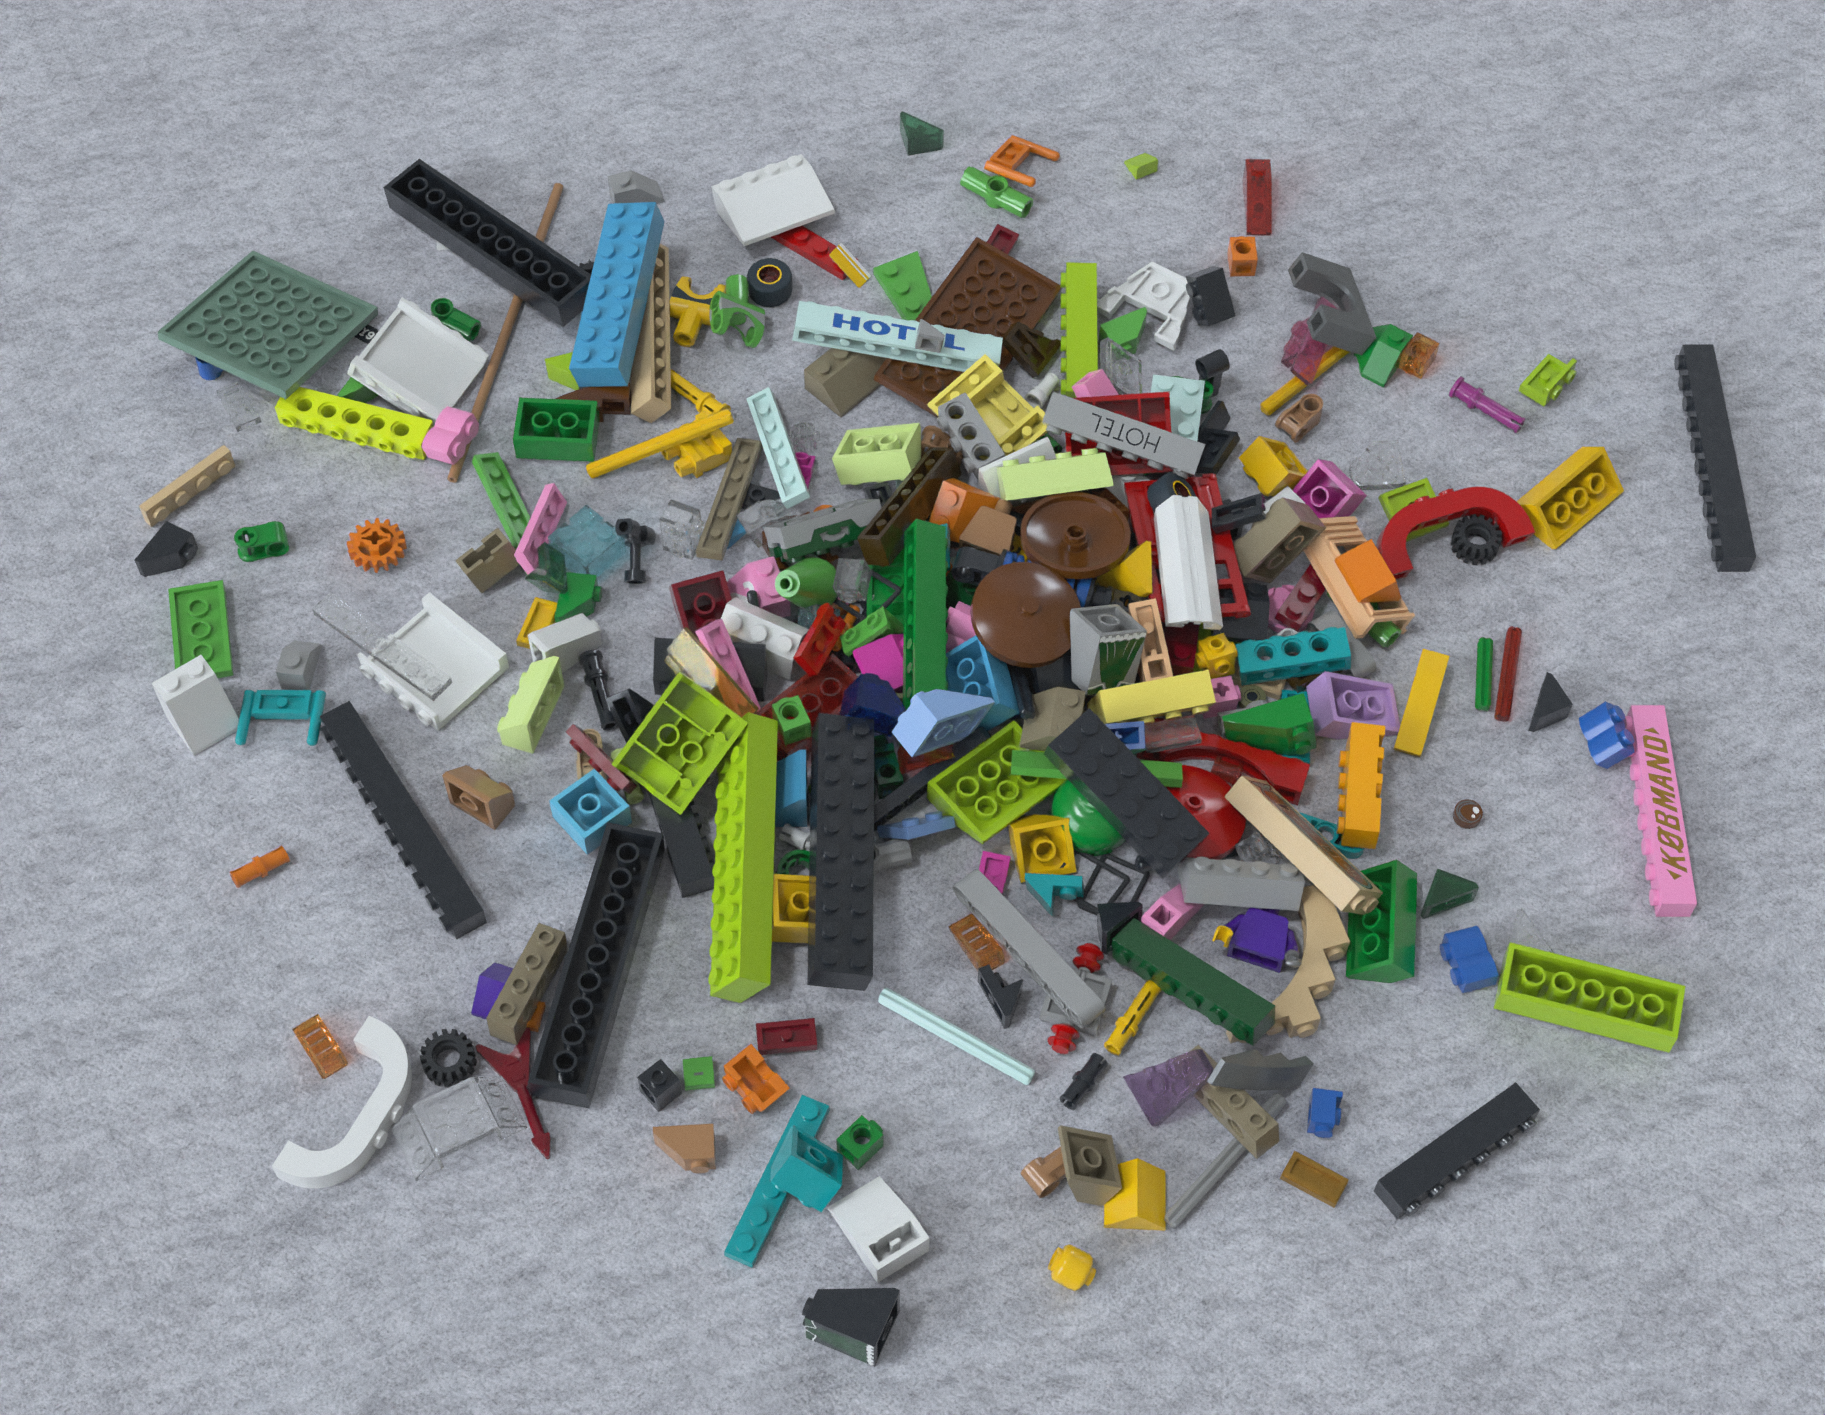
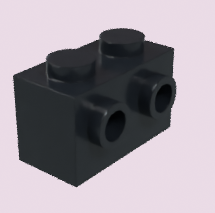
M1212 266L1186 276V291L1189 297L1192 298L1194 306L1192 309L1193 316L1199 325L1211 326L1236 316L1222 267Z

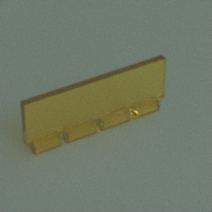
M687 627L683 628L667 649L669 655L664 661L676 675L680 671H685L686 673L684 674L719 699L739 716L743 717L748 712L755 714L759 708L693 633Z

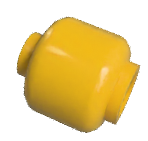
M1071 1244L1065 1245L1063 1248L1058 1247L1048 1264L1052 1280L1073 1291L1079 1290L1084 1284L1089 1286L1096 1273V1269L1092 1267V1255Z

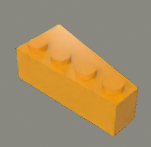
M1351 722L1345 751L1340 750L1338 767H1343V772L1339 773L1338 789H1342V794L1338 796L1337 811L1342 812V817H1338L1336 833L1341 834V846L1376 849L1381 818L1382 798H1380L1383 781L1381 769L1382 760L1384 759V747L1381 746L1385 736L1384 725Z

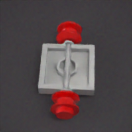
M1085 943L1076 948L1079 956L1074 957L1072 962L1077 969H1072L1095 992L1105 1006L1112 985V979L1092 974L1100 971L1101 966L1097 961L1103 960L1104 954L1097 945ZM1046 994L1039 1019L1055 1024L1051 1027V1031L1055 1036L1048 1037L1047 1042L1055 1052L1067 1054L1076 1049V1045L1072 1040L1079 1039L1080 1034L1078 1031L1092 1035L1097 1034L1102 1014L1085 1028L1080 1029Z

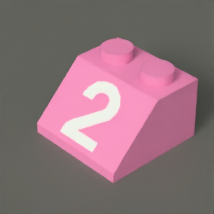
M774 556L747 563L727 581L732 599L736 597L748 603L747 592L755 590L758 594L761 609L780 617L791 616L790 601L779 595L775 588V579L780 571Z

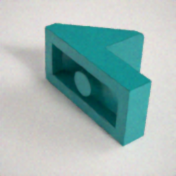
M1025 873L1027 890L1051 916H1053L1055 896L1065 900L1076 899V896H1084L1083 876Z

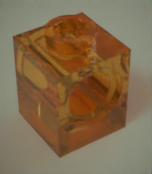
M1417 332L1402 352L1399 368L1421 379L1436 359L1440 343Z

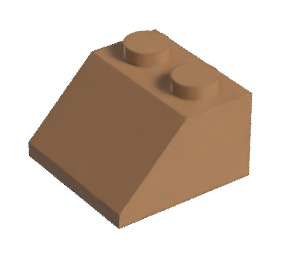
M465 765L446 771L442 775L450 804L494 830L497 829L515 807L512 789L503 782L497 783L493 781L481 769L475 770Z

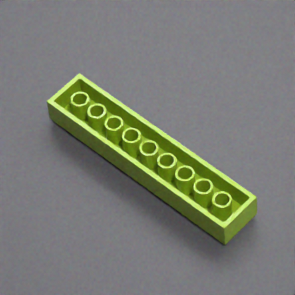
M750 712L742 717L748 724L716 768L719 774L715 793L718 800L714 819L717 826L713 845L716 852L712 871L715 878L711 897L713 917L710 923L712 944L709 950L711 971L708 982L710 984V996L742 1003L771 984L778 721Z

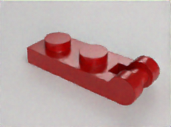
M825 603L818 608L816 619L793 657L810 677L818 675L846 625V622L840 616L834 614V608L829 603Z

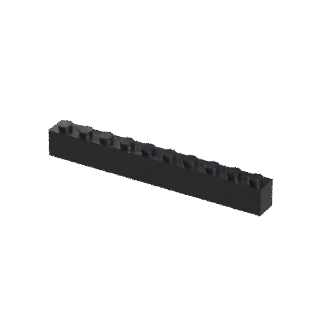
M1685 344L1682 345L1679 355L1675 356L1674 366L1675 370L1679 371L1678 387L1680 391H1683L1684 396L1682 408L1683 411L1687 412L1688 417L1686 429L1687 432L1691 433L1692 438L1690 450L1691 453H1695L1694 470L1696 475L1699 474L1700 479L1698 491L1704 500L1703 516L1708 521L1707 538L1712 541L1711 559L1716 562L1717 572H1749L1756 559V552L1714 345Z
M348 701L321 715L320 719L323 727L319 728L321 735L326 743H333L335 748L332 751L339 763L345 762L348 767L345 769V772L352 784L357 782L361 789L358 792L365 805L370 803L374 808L371 813L379 826L384 824L387 831L384 833L392 847L398 846L400 850L398 856L405 868L410 866L414 873L411 876L418 889L424 888L427 892L425 899L431 910L437 909L441 914L438 919L445 932L451 931L457 940L486 924L487 921L483 908L351 702Z

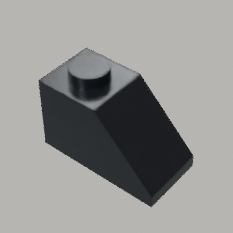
M166 521L134 561L140 575L144 577L183 568L189 560L195 557L198 546L193 533Z

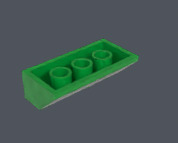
M1393 860L1361 870L1383 894L1379 897V903L1376 908L1370 913L1363 915L1348 912L1347 935L1350 943L1346 957V977L1349 979L1394 983L1414 977L1417 873L1400 861Z

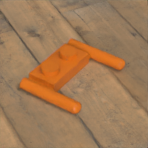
M1012 135L990 157V160L986 161L984 170L1033 187L1036 184V179L1015 171V169L1029 156L1030 152L1052 161H1058L1060 154L1057 151Z

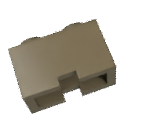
M496 528L481 540L483 544L476 550L471 548L455 560L481 594L519 565L514 556L516 549L499 528Z

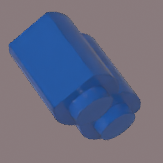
M1606 701L1579 717V724L1588 741V748L1596 765L1608 769L1632 755L1635 751L1633 746L1634 737L1628 729H1625L1624 712L1619 706Z
M1478 926L1444 934L1442 944L1439 946L1443 960H1448L1452 967L1450 969V976L1454 986H1459L1461 992L1466 993L1496 985L1499 976L1497 967Z

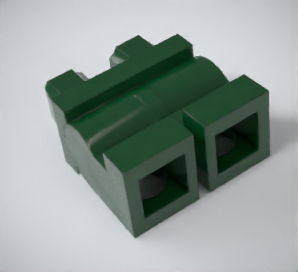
M884 734L874 736V780H876L879 800L884 799L904 784L894 745L888 742ZM874 784V801H875V784Z

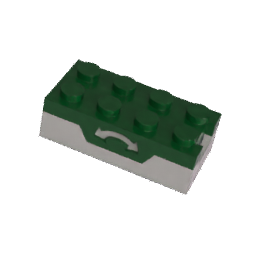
M860 498L764 526L771 557H780L781 562L790 561V563L806 559L805 555L814 554L817 556L829 553L830 547L839 546V548H846L855 545L854 540H858V536L881 509L880 500Z

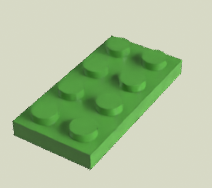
M223 580L168 589L175 669L202 655L217 678L234 676L226 592Z

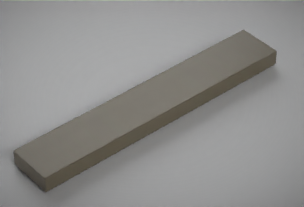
M737 438L696 549L697 557L723 561L763 449L761 441Z

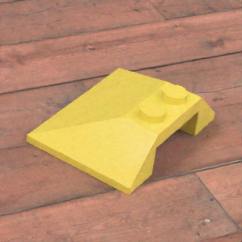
M986 354L927 404L938 416V406L966 392L1005 453V456L1035 443L1048 432L1046 430L1047 426L1042 423L1045 412L1038 405L1033 408L1004 380L1003 371ZM958 414L951 416L952 419H959L962 417ZM966 435L963 438L966 440H972L975 438V436ZM984 455L978 456L982 461L988 459Z

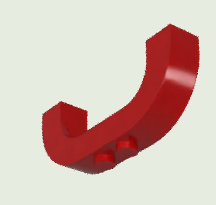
M1479 486L1463 488L1457 491L1450 488L1440 492L1438 496L1433 498L1429 496L1420 497L1413 504L1398 511L1380 533L1376 547L1395 580L1407 577L1413 570L1406 550V539L1408 534L1414 531L1455 520L1466 515L1476 514L1477 517H1480L1481 514L1485 515L1484 519L1486 521L1489 517L1493 519L1492 525L1495 523L1499 525L1498 530L1502 531L1501 544L1505 548L1527 541L1535 533L1529 516L1521 505L1512 497L1499 490Z

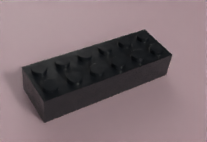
M1090 708L1047 746L1044 755L1162 879L1204 842L1210 834Z

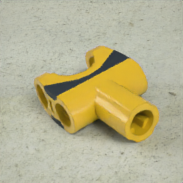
M682 276L670 298V317L679 319L673 334L675 342L683 347H690L695 344L702 324L711 326L709 308L712 297L717 291L726 293V285L718 284L717 288L715 287L709 294L698 295L691 291L692 279L690 277Z

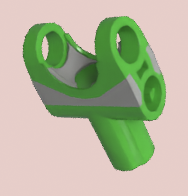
M740 274L729 276L726 279V293L717 291L710 302L709 317L712 332L723 335L728 326H732L740 332L746 346L755 348L764 333L765 310L749 303L748 281L745 276Z

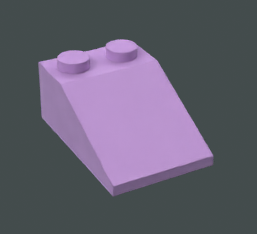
M1325 671L1306 686L1316 736L1348 739L1351 722L1384 725L1385 736L1398 735L1400 722L1393 684Z

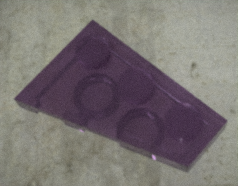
M1196 1049L1168 1059L1161 1064L1147 1067L1137 1073L1123 1076L1151 1126H1159L1208 1083L1207 1080L1214 1068L1203 1050Z

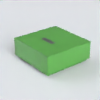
M712 1056L682 1059L685 1091L715 1088Z

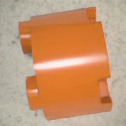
M752 1044L748 1045L724 1065L726 1073L722 1077L724 1084L732 1092L736 1090L743 1098L741 1100L743 1106L751 1114H754L756 1111L762 1112L790 1089L782 1078L768 1067L765 1059Z

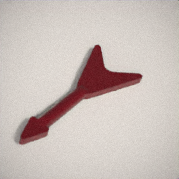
M526 1027L518 1044L515 1045L513 1051L509 1054H503L477 1044L475 1046L477 1053L518 1094L534 1136L531 1139L532 1144L546 1159H550V1133H545L529 1092L530 1028Z

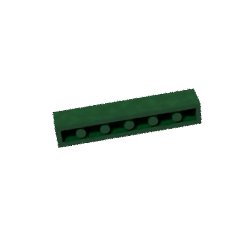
M1133 918L1112 939V958L1117 963L1127 966L1146 981L1152 980L1163 992L1181 1000L1191 1010L1200 1012L1213 1024L1220 1025L1230 1031L1237 1039L1244 1040L1254 1046L1275 1024L1276 1006L1137 919Z

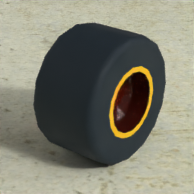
M765 258L753 263L747 273L748 293L756 304L763 307H775L785 303L790 298L793 289L792 273L790 267L785 262L775 258Z
M1173 472L1162 476L1151 484L1147 490L1148 501L1154 512L1160 504L1172 495L1196 497L1190 484L1183 477Z

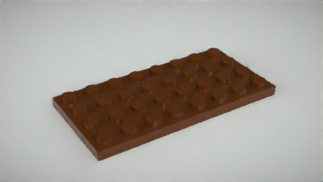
M976 237L915 321L920 322V319H923L930 325H941L957 330L964 329L973 333L991 334L1002 338L1010 326L1016 322L1023 323L1034 330L1058 297L1062 288L1053 280ZM1002 345L999 368L1004 373L1014 357ZM887 358L876 372L874 381L938 418L927 404L964 372Z

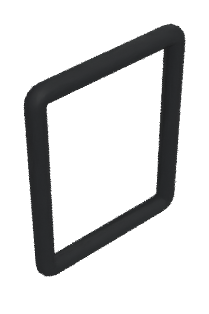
M861 566L839 589L838 597L833 602L861 621L867 617L838 600V598L863 571L895 590L883 603L882 606L885 609L902 591L901 587L867 566Z
M1074 850V856L1079 854L1124 879L1107 902L1114 903L1129 884L1130 877L1091 854ZM1064 862L1060 868H1063L1066 863ZM1076 896V899H1073V901L1097 914V907L1078 896Z
M1109 853L1101 855L1099 859L1103 862L1108 859L1139 872L1135 864ZM1096 865L1084 888V896L1080 897L1083 900L1086 899L1102 868L1099 865ZM1149 871L1139 872L1144 874L1130 902H1137L1150 876ZM1077 903L1080 909L1097 916L1093 911Z

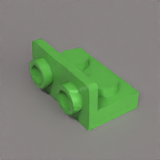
M882 606L840 636L843 651L847 656H850L859 647L890 634H901L904 632V627L897 618Z

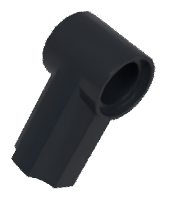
M1221 349L1202 356L1195 361L1199 380H1206L1213 386L1211 397L1218 395L1222 374L1230 368L1228 357Z

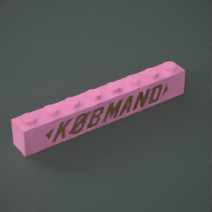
M1631 705L1627 716H1625L1624 723L1625 729H1628L1634 737L1633 746L1635 753L1628 757H1631L1632 761L1630 779L1635 781L1636 787L1633 796L1634 804L1639 806L1637 825L1638 829L1643 832L1641 851L1647 858L1645 877L1651 883L1649 902L1651 906H1654L1656 917H1690L1697 905L1665 705Z

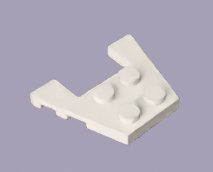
M1151 262L1129 276L1127 282L1118 288L1114 286L1101 299L1097 298V313L1110 319L1124 301L1138 308L1145 307L1148 313L1165 320L1154 334V341L1174 351L1191 301L1186 291L1187 280L1185 277Z

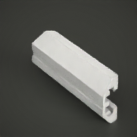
M1172 495L1155 509L1154 514L1165 624L1168 627H1183L1184 624L1194 622V624L1198 625L1203 623L1204 629L1220 630L1223 627L1209 513L1195 496L1182 497L1180 495Z

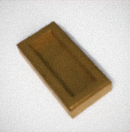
M1294 1151L1280 1177L1281 1180L1335 1208L1349 1181L1344 1176L1297 1151Z

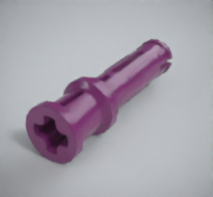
M1460 376L1449 392V397H1457L1465 402L1469 409L1477 408L1512 429L1515 433L1521 429L1519 425L1512 421L1523 426L1526 420L1524 417L1522 418L1484 395L1485 392L1482 388H1475L1466 383L1464 377Z

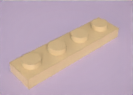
M225 445L221 446L139 505L145 522L153 527L158 522L166 519L177 508L185 505L199 492L206 490L217 479L228 474L235 467L231 451Z

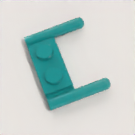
M245 690L235 743L241 746L246 744L251 717H254L255 719H310L307 744L310 746L317 745L320 733L319 728L321 727L320 716L323 715L326 692L322 690H317L316 692L311 690H257L256 692Z

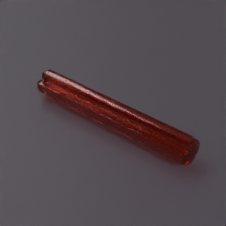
M1510 626L1506 632L1494 715L1497 721L1507 722L1511 716L1522 630L1519 627Z

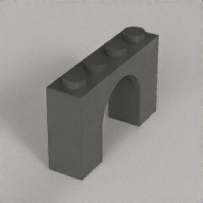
M1302 252L1288 269L1293 286L1324 298L1334 307L1320 304L1306 321L1312 339L1362 355L1376 339V335L1351 269Z

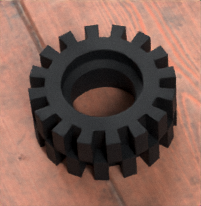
M1471 514L1470 519L1466 515L1462 518V521L1459 520L1457 522L1450 546H1452L1451 550L1453 553L1457 552L1456 557L1458 559L1464 557V563L1468 564V561L1471 560L1472 565L1477 566L1478 561H1480L1481 565H1484L1487 560L1491 562L1494 556L1496 557L1502 541V531L1498 530L1499 525L1497 523L1492 525L1493 519L1490 517L1486 521L1484 520L1485 515L1480 514V517L1476 518V514ZM1468 535H1478L1486 543L1482 545L1473 544L1466 537Z
M442 1029L443 1035L438 1036L436 1031L432 1033L433 1040L427 1037L424 1041L426 1047H421L422 1055H420V1061L427 1078L430 1081L434 1080L435 1085L440 1086L442 1082L445 1088H450V1082H454L456 1087L460 1085V1079H463L464 1082L469 1079L468 1073L473 1075L475 1071L474 1066L477 1063L476 1054L470 1038L467 1039L466 1034L461 1032L459 1035L456 1029H452L451 1034H448L447 1029ZM453 1049L460 1054L458 1062L450 1067H442L437 1063L438 1055L445 1050Z

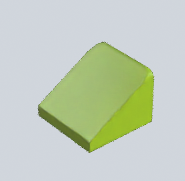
M1147 153L1124 161V164L1136 180L1157 172L1158 159Z

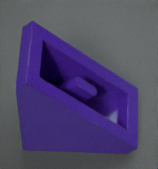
M493 963L479 974L471 1011L473 1016L482 1019L487 1018L514 968Z

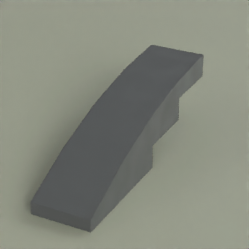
M1254 1049L1221 1058L1207 1082L1214 1086L1241 1090H1282L1300 1086L1314 1063L1306 1056L1288 1060L1281 1052L1264 1057Z

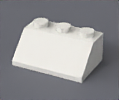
M1045 437L979 468L978 489L1000 498L996 467L1003 466L1002 461L1018 459L1019 463L1029 462V457L1045 455V460L1055 459L1056 456L1049 438ZM1049 495L1008 500V502H1010L1013 505V507H1016Z
M736 597L729 601L725 606L721 619L725 624L731 641L735 643L766 644L767 670L790 680L797 665L793 657L809 629Z

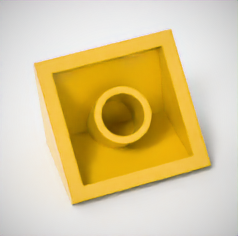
M1145 541L1129 551L1117 567L1097 577L1098 583L1101 586L1108 587L1110 585L1114 589L1131 592L1139 597H1147L1152 594L1151 541Z
M1139 1158L1117 1164L1122 1189L1104 1204V1228L1165 1231L1166 1171Z

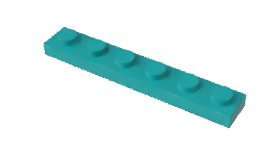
M805 1095L801 1096L724 1251L726 1257L753 1268L789 1195L788 1192L778 1190L770 1182L771 1166L793 1125L816 1139L830 1111L829 1105Z

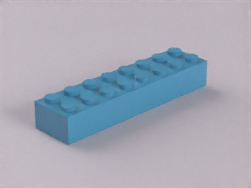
M656 202L608 204L569 370L579 387L628 386L665 223Z

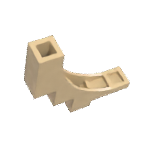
M1315 885L1303 888L1298 911L1303 931L1302 964L1287 988L1272 1002L1276 1006L1275 1024L1266 1032L1267 1035L1277 1034L1286 1028L1289 1038L1296 1036L1305 1038L1317 1031L1321 1017L1312 997L1314 999H1321L1332 992L1336 979L1328 960L1335 961L1342 958L1346 954L1350 943L1334 903ZM1226 1031L1230 1043L1237 1041L1246 1043L1244 1040L1237 1039L1230 1031Z

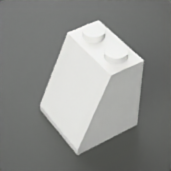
M202 655L152 683L167 719L194 756L237 731L239 718L216 674Z

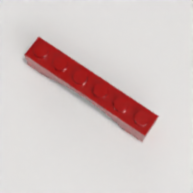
M1154 718L1155 722L1145 724L1146 750L1137 753V758L1161 762L1193 759L1224 763L1242 771L1251 778L1267 781L1290 804L1298 806L1310 764L1298 758L1277 755L1271 750L1250 747L1244 742H1233L1223 739L1216 734L1196 731L1189 726L1172 724L1162 718Z

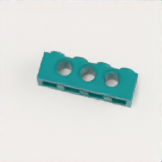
M1328 627L1323 631L1316 632L1302 631L1291 636L1283 637L1277 635L1265 640H1246L1240 644H1235L1238 654L1236 660L1241 686L1289 679L1290 677L1321 674L1325 671L1333 672L1351 669V652L1345 627ZM1324 648L1325 651L1317 652L1315 651V649ZM1290 652L1298 653L1296 656H1289L1287 654ZM1264 656H1267V657H1270L1271 659H1269V660H1261L1260 658H1261V657H1264Z

